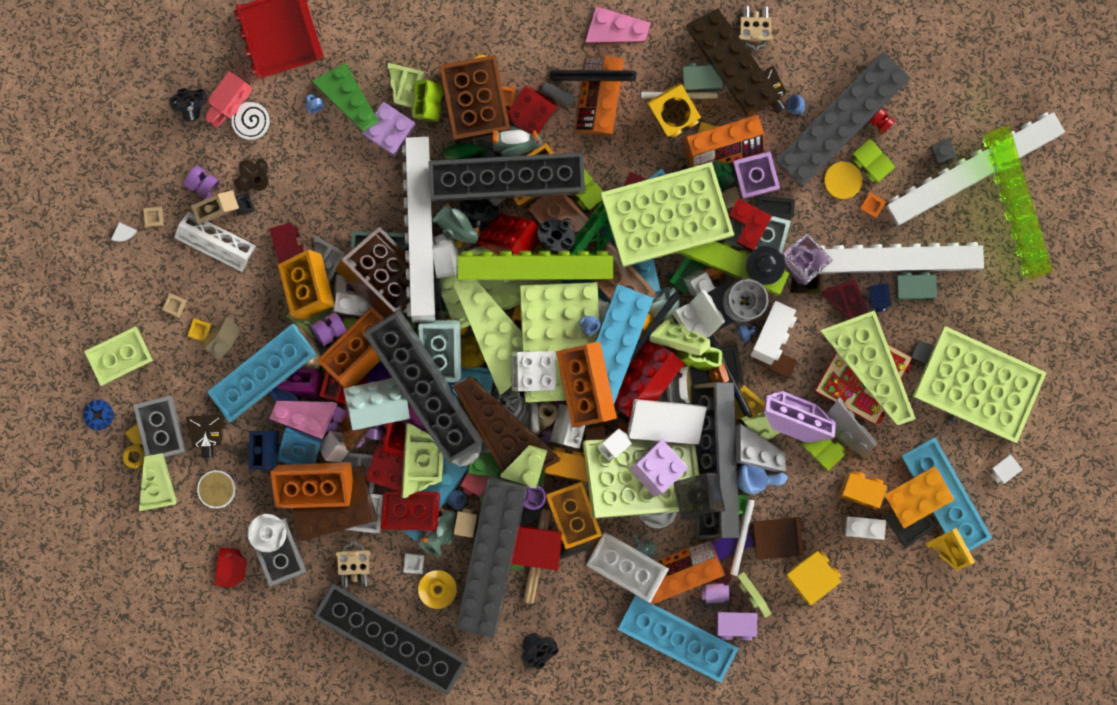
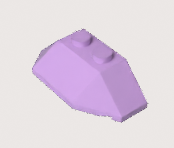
M784 391L766 396L764 413L773 430L806 443L831 440L835 437L836 422L830 419L817 404Z

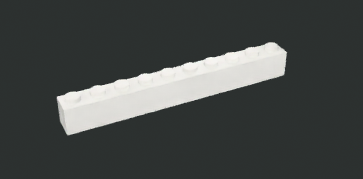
M1046 112L1037 117L1039 121L1033 124L1030 121L1021 126V131L1017 133L1012 131L1004 136L1005 140L1001 142L996 140L987 145L989 149L983 152L981 149L971 154V159L966 161L964 158L956 162L955 168L951 170L945 168L938 173L939 176L932 179V177H929L921 182L922 186L916 189L913 186L906 190V195L899 198L897 195L888 200L889 204L886 208L896 226H900L1063 135L1065 130L1055 113L1053 112L1049 115Z
M429 137L406 138V145H402L403 156H406V162H403V174H407V180H403L404 191H407V197H404V209H408V215H404L405 227L408 226L409 233H405V244H409V251H405L406 262L410 264V268L406 269V280H410V286L406 287L407 298H411V305H407V316H411L412 323L435 322L432 210L428 161H430Z
M978 242L966 243V246H959V243H947V246H940V243H929L928 247H921V244H909V247H901V244H890V248H882L881 244L871 245V248H863V245H852V248L844 249V245L832 246L833 249H825V246H813V249H806V246H796L794 250L790 251L791 274L984 269L983 245H978Z

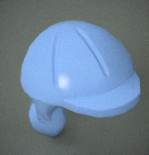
M744 464L737 471L738 488L744 493L751 495L760 493L767 485L781 486L785 484L788 478L783 472L766 475L764 469Z

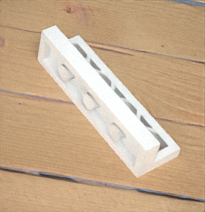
M190 212L185 215L178 225L175 235L177 240L241 272L244 271L249 257L256 248L255 245L208 221L198 224L195 215ZM191 220L195 222L197 226H191L187 224V221ZM204 230H211L214 234L209 235ZM227 238L231 243H225L221 239ZM238 247H244L248 249V252L245 253L239 250Z

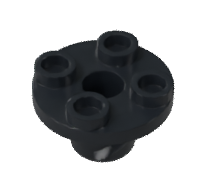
M187 88L177 90V94L169 99L170 108L181 111L182 118L185 121L197 120L200 117L201 106L207 102L205 89L188 91Z
M487 199L462 201L460 209L468 216V220L474 229L479 227V231L487 226V221H493L498 217L499 207L487 202Z
M549 219L542 221L537 231V239L545 251H550V254H556L558 251H569L575 242V234L568 221Z
M761 246L753 250L748 256L746 270L752 280L758 281L762 285H770L782 277L785 270V261L777 249L770 246Z
M537 633L527 635L522 645L524 650L522 662L526 667H535L537 670L542 669L546 662L559 652L556 641L552 637L542 638Z

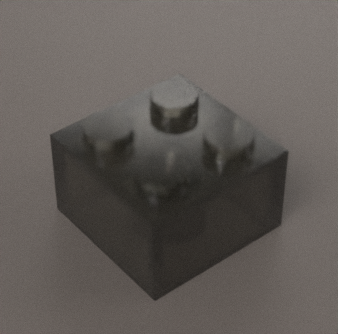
M705 473L673 483L681 520H693L725 511L718 473Z

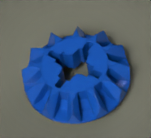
M93 400L86 404L83 410V420L93 430H103L113 421V409L106 401ZM92 409L98 412L102 410L101 416L104 421L99 418L93 420L95 414Z

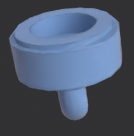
M313 94L306 96L305 108L308 113H316L325 107L322 98H318Z
M798 95L790 96L786 104L788 112L802 115L805 111L803 97Z
M592 315L585 316L578 322L585 335H592L600 328V321Z
M744 323L737 325L736 330L743 343L751 341L750 335L756 332V327H746Z
M457 489L451 493L446 502L455 510H459L465 506L467 495Z

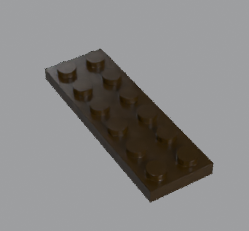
M719 8L686 24L687 31L746 116L780 99V95Z

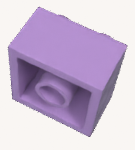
M383 102L375 113L379 123L365 130L362 134L365 138L395 157L406 142V138L410 136L416 127V124Z
M771 152L743 158L731 163L741 200L780 189Z
M663 439L653 444L629 468L654 498L664 493L688 469Z
M716 612V635L720 636L721 640H733V636H740V640H752V637H757V613Z

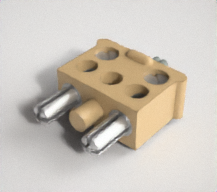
M746 6L743 7L739 38L746 46L751 47L753 51H758L760 47L772 43L773 36H771V18H769V7L767 6L766 18L765 6L762 7V17H759V11H753L752 17H750L749 6H747L746 17ZM748 43H761V45H758L755 49L753 45Z
M350 541L349 545H345L341 551L336 552V556H338V575H341L343 588L348 587V575H351V582H357L358 574L361 575V587H364V581L365 587L368 586L367 574L370 573L369 555L371 550H364V547L356 544V541ZM353 544L354 546L361 548V550L345 549L351 547ZM342 564H345L347 566L346 570L342 569ZM351 564H355L357 568L352 569ZM361 564H365L366 569H362Z

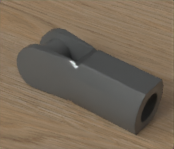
M545 82L540 92L568 106L575 102L572 94Z

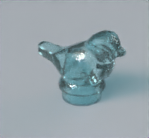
M636 535L632 536L635 541L634 549L650 558L658 555L657 547L653 540L643 543Z

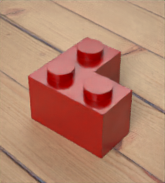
M739 198L729 214V219L744 226L736 244L752 252L755 250L772 216Z

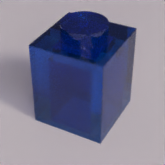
M888 283L868 287L871 310H876V313L887 312V308L892 306Z

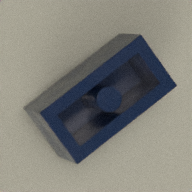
M249 431L250 470H273L277 466L278 431Z

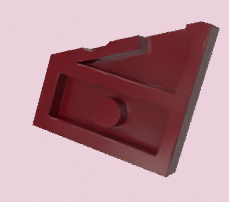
M856 279L822 291V295L849 320L869 313Z

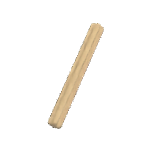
M541 510L538 528L549 530L552 516L551 510ZM529 568L523 602L534 603L541 568Z

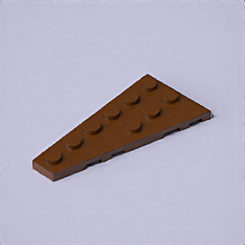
M471 376L452 386L501 472L528 445L547 450L542 470L561 460L557 454Z

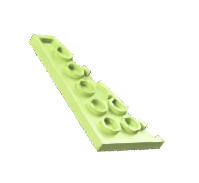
M456 279L453 285L501 396L512 386L511 352H522V332L477 280Z
M875 310L820 330L896 426L916 419Z

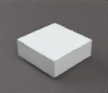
M405 553L403 572L423 574L424 555Z

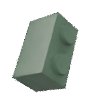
M710 62L705 63L706 66H698V63L686 64L687 67H683V87L686 92L722 90V80Z
M901 272V276L896 277L897 300L936 299V275H931V272H920V275H912V272Z

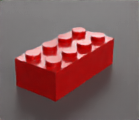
M649 338L627 368L614 403L615 410L630 419L634 399L657 401L685 363L665 347L650 342Z

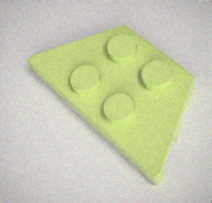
M406 423L402 498H407L410 494L422 491L428 486L442 481L443 454L428 433L410 423Z

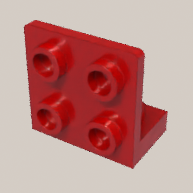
M525 85L507 112L508 120L526 133L532 134L535 130L539 134L559 106L531 86Z
M398 421L386 423L384 428L387 431H384L381 442L384 443L383 451L404 457V423Z
M377 444L366 481L401 492L404 457L383 451V445Z

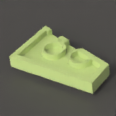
M672 317L667 318L650 335V342L692 353L693 355L701 356L710 347V339L696 331L687 330L684 324L675 323Z
M163 453L145 456L139 511L177 504Z

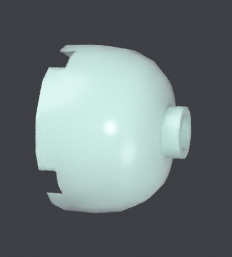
M670 287L663 288L661 293L652 297L654 299L648 314L653 319L672 294L676 292L674 287L672 290ZM679 299L665 316L663 322L669 317L674 318L672 313L679 309Z

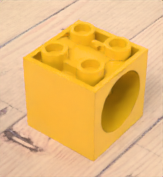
M680 83L646 102L667 137L671 136L674 138L682 133V128L686 126L689 128L699 123L698 119L701 118L686 90ZM671 98L678 101L682 99L687 105L688 111L685 113V120L678 125L672 122H667L666 124L661 116V112L664 110L663 104Z
M814 551L785 574L807 605L810 606L842 582L839 579L841 574L835 567L831 568L827 562L830 560L823 552Z

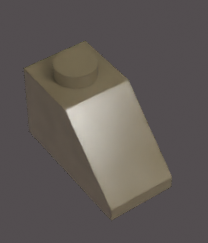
M225 316L201 345L217 360H220L232 347L241 328Z

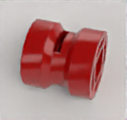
M883 108L869 120L872 125L878 127V131L882 135L896 122L892 117L887 116V112Z

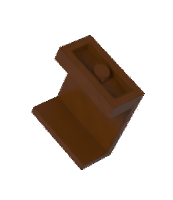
M800 517L752 521L756 560L802 556L803 551H806V542L801 537V532H804V522L800 521Z

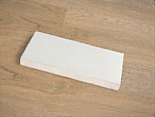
M634 399L627 435L630 439L652 441L663 439L665 442L699 445L706 407Z
M607 532L603 533L586 564L589 568L651 603L669 568Z

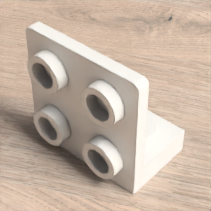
M706 290L701 291L689 304L672 313L677 322L684 324L687 330L696 331L706 338H709L725 322L722 313L718 311Z
M554 351L511 352L512 391L556 390Z
M559 405L550 441L579 449L585 425L572 428L567 405Z

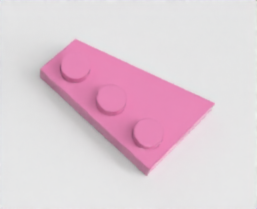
M596 6L585 43L645 42L651 23Z
M277 401L269 419L323 439L337 403Z

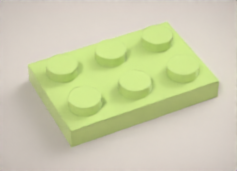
M137 326L84 351L100 386H104L153 362Z

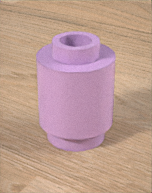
M705 584V588H702V600H706V603H725V601H729V585Z

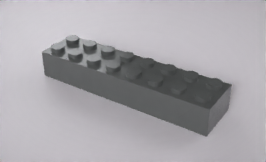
M883 51L775 160V163L803 188L910 80V77Z
M583 152L428 161L431 203L585 194Z
M396 310L366 329L364 335L447 462L451 463L479 446L483 441L481 435L401 310Z
M715 382L691 385V405L706 407L699 445L695 444L704 509L695 511L696 539L739 538L734 383Z
M493 476L487 480L456 629L492 638L498 632L528 490L527 485Z
M332 584L313 617L446 695L450 693L467 663L466 659L336 584Z

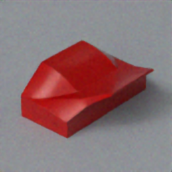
M220 547L215 576L216 586L235 588L236 584L244 581L247 559L241 555L239 549Z

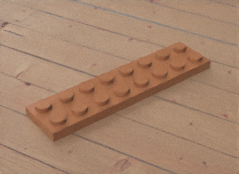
M567 195L542 196L528 208V211L540 224L542 221L549 219L568 221L575 236L588 220ZM599 231V237L604 236V235ZM590 241L587 245V251L592 252L596 248L595 241ZM608 241L601 251H608V254L613 255V279L591 280L594 283L597 282L598 288L610 301L617 284L649 297H654L656 292L631 265L622 267L617 249Z

